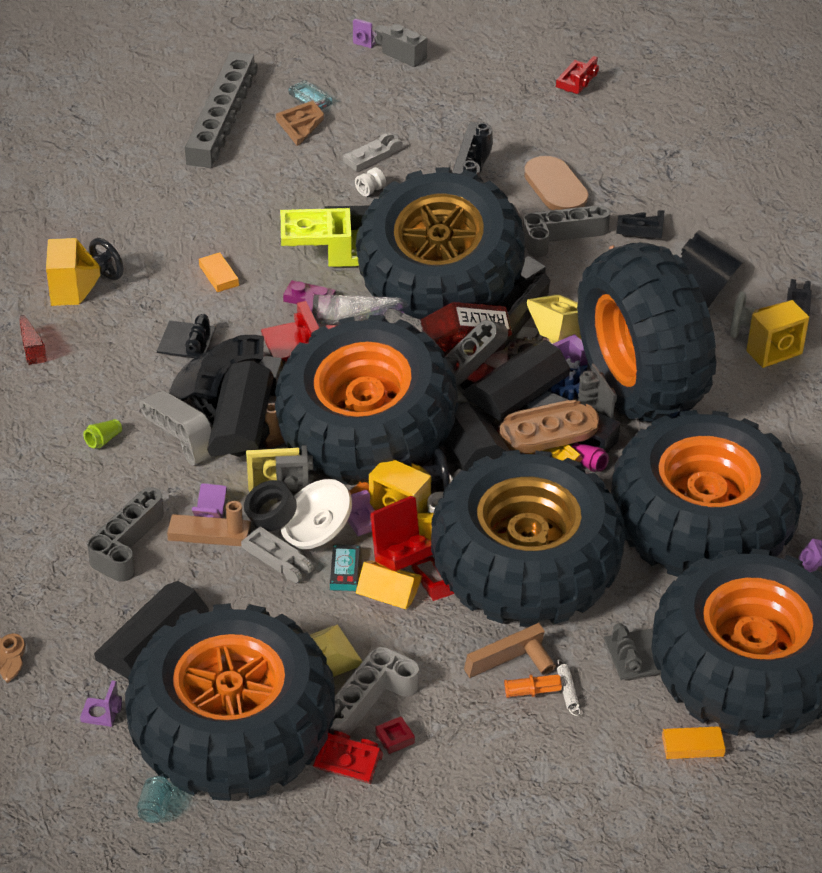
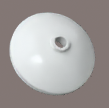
M332 479L319 480L304 487L294 496L297 502V509L294 517L281 528L282 535L290 545L299 549L315 548L332 540L343 529L350 516L352 497L349 490L341 482Z

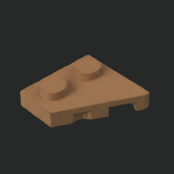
M313 100L276 113V121L297 146L324 119V113Z

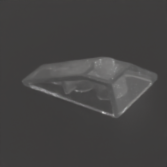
M314 294L312 314L320 327L326 325L338 326L340 319L354 316L355 321L368 320L369 315L381 316L410 306L409 302L402 298Z

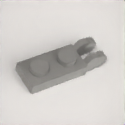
M388 132L382 134L378 140L343 155V162L356 172H359L398 152L403 144L400 139L394 140L393 134Z
M262 527L257 528L241 541V546L244 550L278 572H283L285 577L294 583L302 580L303 577L300 571L309 574L314 570L308 558L306 559L297 549Z

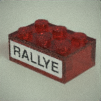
M452 302L420 320L422 331L443 351L453 349L483 320L504 324L508 330V336L512 335L507 309L503 306ZM475 345L474 348H473V353L476 352V349H477V346H476V345Z

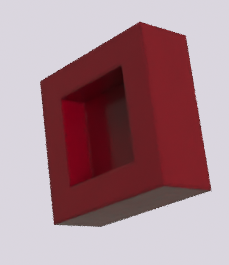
M402 716L375 727V734L388 754L415 744V736Z

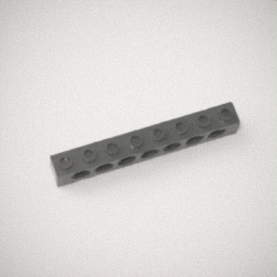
M230 51L186 143V165L212 168L215 160L219 159L220 148L224 147L225 137L230 134L231 124L236 121L237 111L241 110L242 100L246 99L247 89L252 85L253 75L256 76L258 64L255 63L254 54Z

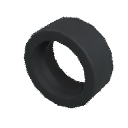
M278 480L260 483L249 492L244 501V512L256 529L262 527L268 532L280 529L288 524L294 517L297 509L296 499L286 484ZM274 498H282L277 508L266 514H258L260 508L266 502Z

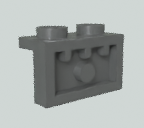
M301 445L302 455L276 456L277 480L285 483L293 496L304 487L313 483V473H308V470H313V456L307 455V445Z

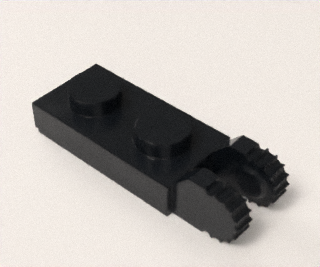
M791 279L786 301L793 300L809 316L812 290H810L811 281H805L803 289H797L796 279Z

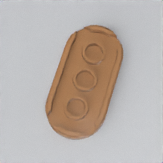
M539 156L526 163L525 179L549 209L561 210L585 207L588 200V191L564 161L556 157Z
M567 400L511 413L504 418V422L500 425L499 434L509 449L519 450L520 453H532L535 450L541 451L591 438L598 430L599 416L592 406L588 404L586 406L582 405L580 401Z

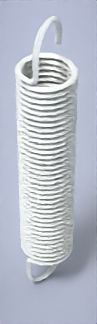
M560 660L563 664L557 668V672L561 678L567 709L572 715L579 716V702L570 668ZM579 709L578 715H575L571 712Z

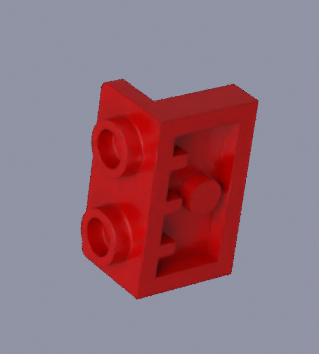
M334 731L333 735L328 733V739L316 756L313 766L319 770L371 784L378 760H382L383 752L378 748V744L367 739H361V742L350 740L351 736L339 731Z

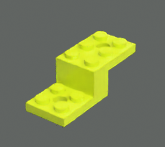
M350 208L280 210L281 246L328 245L329 267L359 266L356 251L358 230H351Z

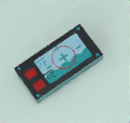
M333 544L330 590L356 591L360 545Z

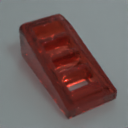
M21 315L19 323L26 361L28 365L45 363L47 361L45 344L26 316Z

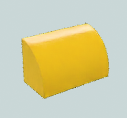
M374 560L366 561L363 563L356 594L407 609L416 596L422 576L402 569L395 572Z

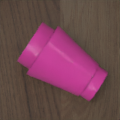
M579 443L572 445V448L583 458L580 463L590 471L601 472L606 468L609 455L603 448Z

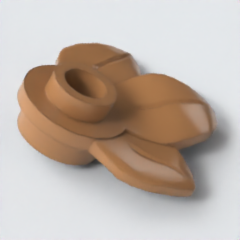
M14 633L0 638V674L7 683L13 680L23 666L21 657L24 655L26 647L24 639Z

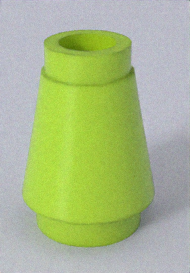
M117 419L91 424L83 433L84 440L90 448H101L122 432V425Z

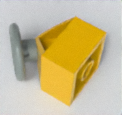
M744 291L738 294L731 322L730 336L732 338L738 336L741 324L750 327L746 351L762 368L803 354L809 316L793 300L756 309L745 306L746 293Z

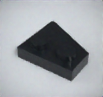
M658 210L657 216L646 217L645 212L618 215L616 234H622L625 237L643 236L647 239L662 238L665 210Z

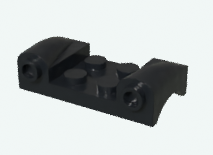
M469 122L452 173L461 174L464 170L478 174L480 177V172L491 153L493 145V130L489 124L485 122Z

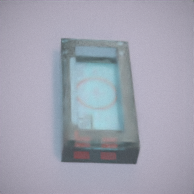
M305 80L289 88V94L303 104L313 100L321 110L332 105V98Z

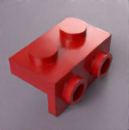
M593 56L587 64L574 60L556 80V87L567 92L579 94L584 87L588 86L591 79L597 76L599 72V65H597L598 57Z

